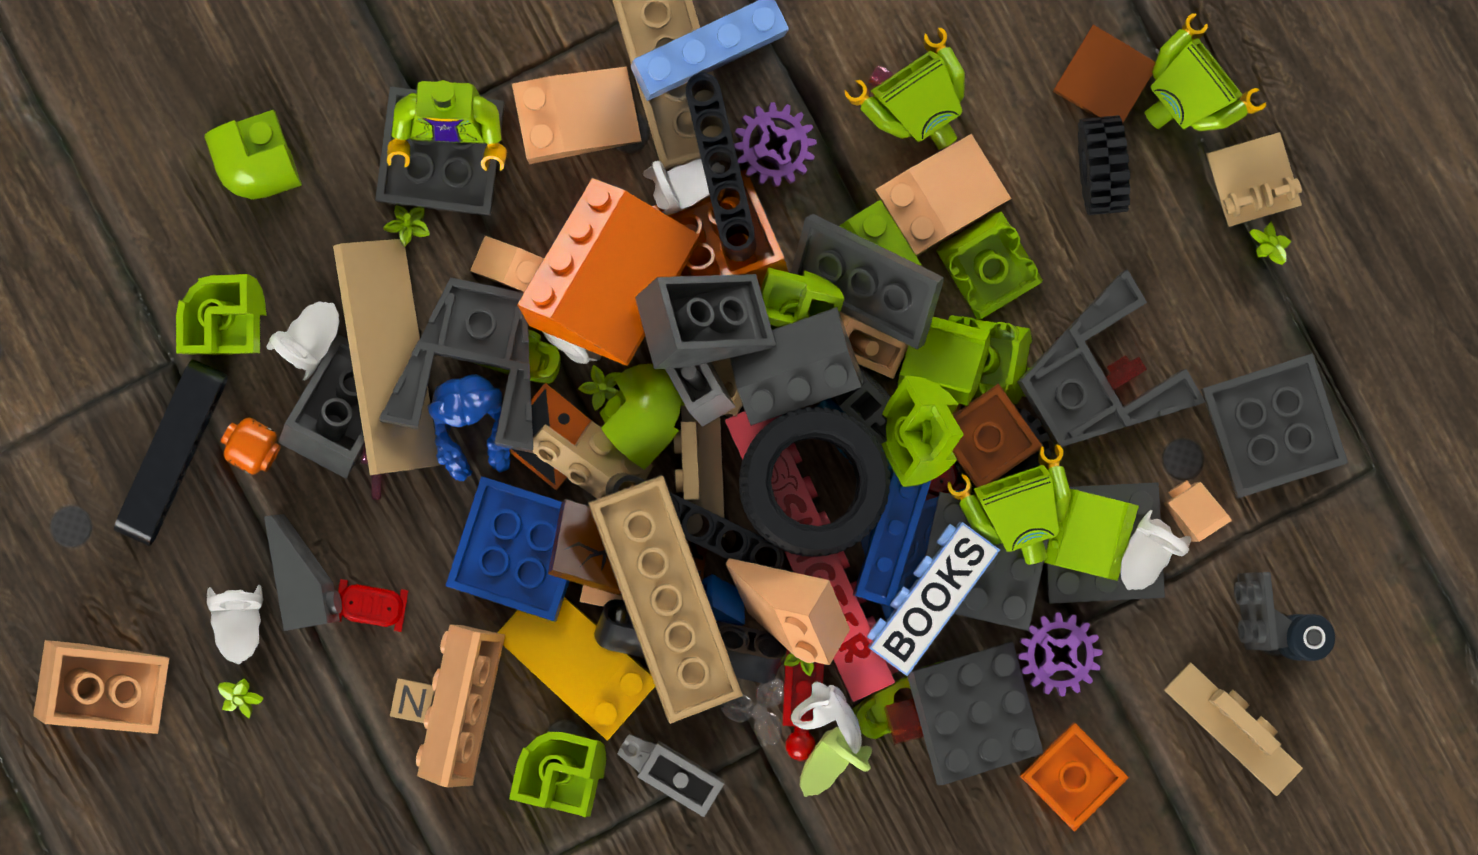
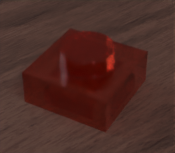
M1127 355L1107 366L1110 374L1105 377L1112 389L1115 390L1147 369L1140 357L1130 361Z
M914 699L884 707L894 745L924 737Z

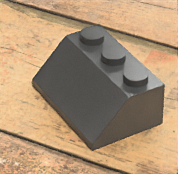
M838 307L773 329L772 332L776 346L771 349L730 358L737 390L750 425L862 387L864 380Z

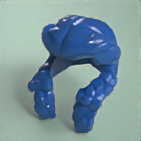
M471 374L460 379H449L440 384L434 391L432 403L428 404V412L434 420L435 435H437L435 437L437 461L440 465H445L451 477L456 481L466 480L467 476L472 474V471L467 463L466 456L462 453V449L449 436L451 427L472 425L477 423L486 413L495 420L491 436L487 439L488 463L492 469H496L499 473L510 468V448L494 445L502 410V391L499 388H494L489 380L477 374Z

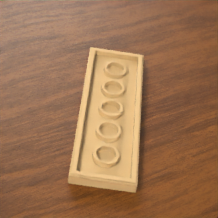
M612 0L631 64L633 59L700 28L692 0ZM713 71L707 73L714 76ZM636 80L657 155L665 170L701 159L686 97L687 83L647 101ZM702 90L694 98L698 101H707L714 94L711 91ZM716 125L709 126L703 131V134L707 137H716L722 132V129Z
M400 239L334 245L333 249L370 475L439 466L440 464L436 457L437 446L435 444L434 423L428 412V404H430L428 387L418 429L380 422V415L407 366L417 342L420 340L406 249L401 244Z
M661 475L589 502V507L668 722L670 724L743 696L664 477Z

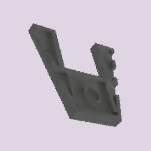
M1128 270L1121 272L1017 381L1054 445L1058 444L1063 447L1206 402L1187 369H1183L1122 406L1085 341L1147 303Z
M450 277L420 340L412 352L407 366L380 415V422L418 429L434 355L510 370L494 445L533 453L528 323L517 306L524 293Z

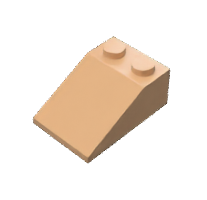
M627 67L548 76L512 84L526 158L529 164L642 142Z
M972 134L911 167L875 189L874 192L877 201H882L917 257L1011 200L1010 195Z
M729 558L726 566L747 612L796 658L807 663L817 662L830 665L850 631L830 581Z
M45 640L33 716L44 724L158 734L169 658L87 644Z

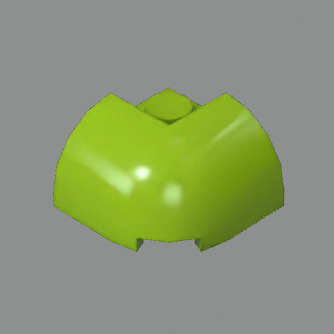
M270 110L238 122L233 120L210 130L204 135L219 179L224 187L235 195L251 200L260 199L302 185L275 110Z
M768 267L761 287V294L772 330L838 307L840 313L844 302V295L836 285L817 274L805 270L801 276Z
M249 274L210 275L198 278V282L190 287L183 300L178 302L176 313V354L232 355L260 353V316H266V304L262 288L257 279Z
M639 364L626 369L614 378L620 391L609 399L605 407L599 412L605 422L601 429L606 437L622 454L644 470L678 433L679 430L674 426L680 414V407L685 405L666 369H654L653 364Z
M905 376L887 402L882 413L887 418V441L881 445L887 460L903 487L926 483L946 472L957 461L952 450L964 435L952 415L959 405L952 395L940 385L928 379L915 376Z
M547 732L536 737L527 747L522 749L517 761L509 799L542 808H552L583 817H590L598 780L604 779L606 750L604 743L566 732Z

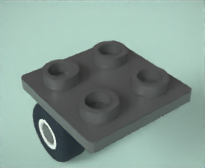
M1270 572L1237 574L1238 582H1235L1234 596L1241 609L1242 620L1238 623V634L1240 641L1244 643L1245 650H1278L1288 659L1306 661L1321 660L1329 655L1335 644V631L1326 618L1317 614H1293L1286 617L1274 609Z

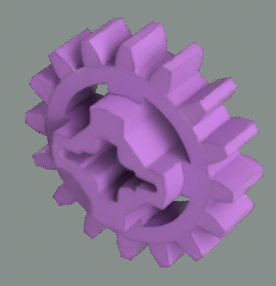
M771 102L766 113H764L760 106L754 108V119L747 115L741 119L746 129L736 128L734 132L737 137L742 139L741 142L734 144L735 151L742 152V156L738 159V164L748 165L749 168L745 173L747 178L757 173L759 175V185H763L767 178H772L773 186L778 187L780 186L781 177H785L786 181L791 184L795 181L794 171L802 175L806 173L807 168L802 162H812L815 156L808 152L807 149L815 146L817 141L807 138L806 135L813 129L812 124L805 126L800 124L804 116L802 112L798 113L795 117L789 115L791 105L787 104L779 112L775 102ZM773 120L782 121L791 128L785 130L776 127ZM757 126V132L760 136L757 145L749 148L750 135ZM769 136L774 141L781 139L783 145L779 148L780 154H777L774 149L767 150L765 145L770 141ZM799 141V153L792 164L789 152L791 146ZM760 160L771 162L777 170L764 168L757 162Z
M1060 612L1054 613L1053 622H1049L1045 616H1040L1041 627L1037 629L1030 625L1028 631L1032 634L1031 638H1020L1019 641L1027 646L1026 652L1017 654V658L1027 660L1028 665L1021 669L1022 674L1033 673L1034 676L1030 684L1035 687L1043 682V693L1048 695L1053 687H1057L1059 696H1065L1066 687L1069 686L1074 692H1081L1078 682L1083 680L1091 684L1093 680L1088 672L1090 669L1100 670L1101 668L1097 663L1093 662L1094 657L1103 654L1102 650L1092 646L1099 639L1098 635L1087 636L1086 632L1090 624L1084 622L1076 626V615L1073 614L1068 617L1066 622L1063 621ZM1057 628L1071 630L1063 638H1053L1046 633ZM1047 642L1060 648L1066 645L1068 649L1065 651V655L1073 666L1059 660L1053 663L1052 659L1055 655L1051 651L1052 648L1047 645ZM1081 642H1083L1085 648L1083 665L1077 659V648ZM1036 644L1042 648L1043 661L1038 667L1034 656ZM1067 670L1073 675L1064 680L1049 678L1056 671Z

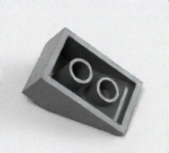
M756 274L657 277L635 297L654 369L691 367L767 350L776 346Z
M337 334L330 349L286 420L278 443L347 479L365 447L349 342L348 339Z

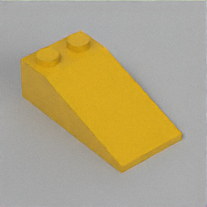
M564 597L556 622L517 610L497 632L505 635L503 646L608 741L654 689L655 684L650 671L632 655L610 651L601 647L594 637L597 624L566 597Z

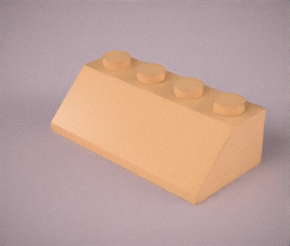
M450 624L449 630L444 633L440 645L441 653H443L441 667L436 670L432 682V689L435 691L432 706L428 708L424 719V727L427 729L424 744L419 747L416 756V765L419 767L418 777L444 787L473 786L503 647L504 634Z

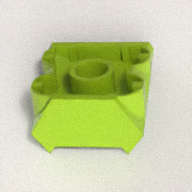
M1002 211L988 214L986 218L948 241L942 242L936 250L977 320L983 319L1043 281L1033 260L1029 258L1020 243V236L1016 229L1008 223Z
M950 315L948 321L991 332L989 353L974 397L981 396L999 383L1011 402L1018 404L1023 391L1017 381L1026 371L1029 348L1032 343L1030 328L1014 326L1005 322L995 323L971 317Z
M933 317L925 345L919 349L908 345L899 374L898 386L905 376L925 378L944 388L958 404L968 406L978 389L989 353L991 332Z
M1070 489L1071 498L1065 519L1058 524L1059 534L1048 540L1046 549L1048 558L1044 560V563L1118 581L1122 557L1129 543L1139 506Z

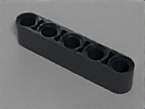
M698 73L688 80L686 97L724 254L730 260L736 262L745 261L755 253L756 236L726 109L717 79L707 73ZM702 90H708L714 94L707 101H698L694 98ZM716 125L722 129V132L716 137H707L703 134V131L709 126ZM719 161H725L731 165L730 169L724 173H716L711 170L712 166ZM727 197H734L740 201L736 208L729 210L722 208L720 203ZM736 233H743L749 237L747 242L741 246L731 245L728 240Z
M194 359L188 363L114 525V531L147 546L153 544L228 380L227 374Z
M617 473L607 482L606 496L618 492L620 485L625 481H631L633 485H637L646 480L628 473ZM669 492L686 540L725 559L731 558L756 564L755 555L757 551L762 547H767L770 551V559L764 566L776 569L782 567L784 561L783 551L773 546L764 537ZM699 514L703 521L702 528L696 534H690L687 530V522L691 516ZM733 530L736 534V544L732 549L725 551L721 546L722 536L727 531Z
M614 599L608 601L604 605L594 632L596 642L601 647L610 651L645 658L624 600ZM716 620L736 678L758 683H768L775 679L787 649L767 631Z

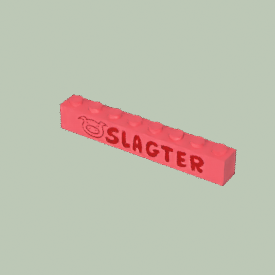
M743 411L737 414L736 417L732 416L725 420L742 460L756 435L779 416L750 425L747 414ZM792 443L782 451L773 467L771 485L775 501L787 516L800 524L812 526L830 524L831 522L825 510L820 513L816 510L812 499L818 497V494L810 476L801 477L796 464L802 462L795 443ZM844 551L818 557L800 556L785 552L793 572L826 579L831 583L850 628L833 660L851 700L855 702L894 684L895 681L892 674L897 673L898 669L868 648L872 640L867 635L876 621L873 616L866 618L860 604L866 602V600L853 596L857 581L850 583L844 569L850 567Z

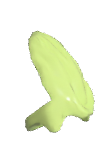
M839 727L826 731L804 764L800 776V788L804 796L818 795L830 788L837 777L845 771L849 762L864 772L871 769L869 758L872 754V748L870 746H861L860 751L855 754L848 746Z

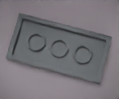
M815 214L806 217L791 273L802 276L805 270L831 281L844 295L841 312L915 349L924 346L944 277Z

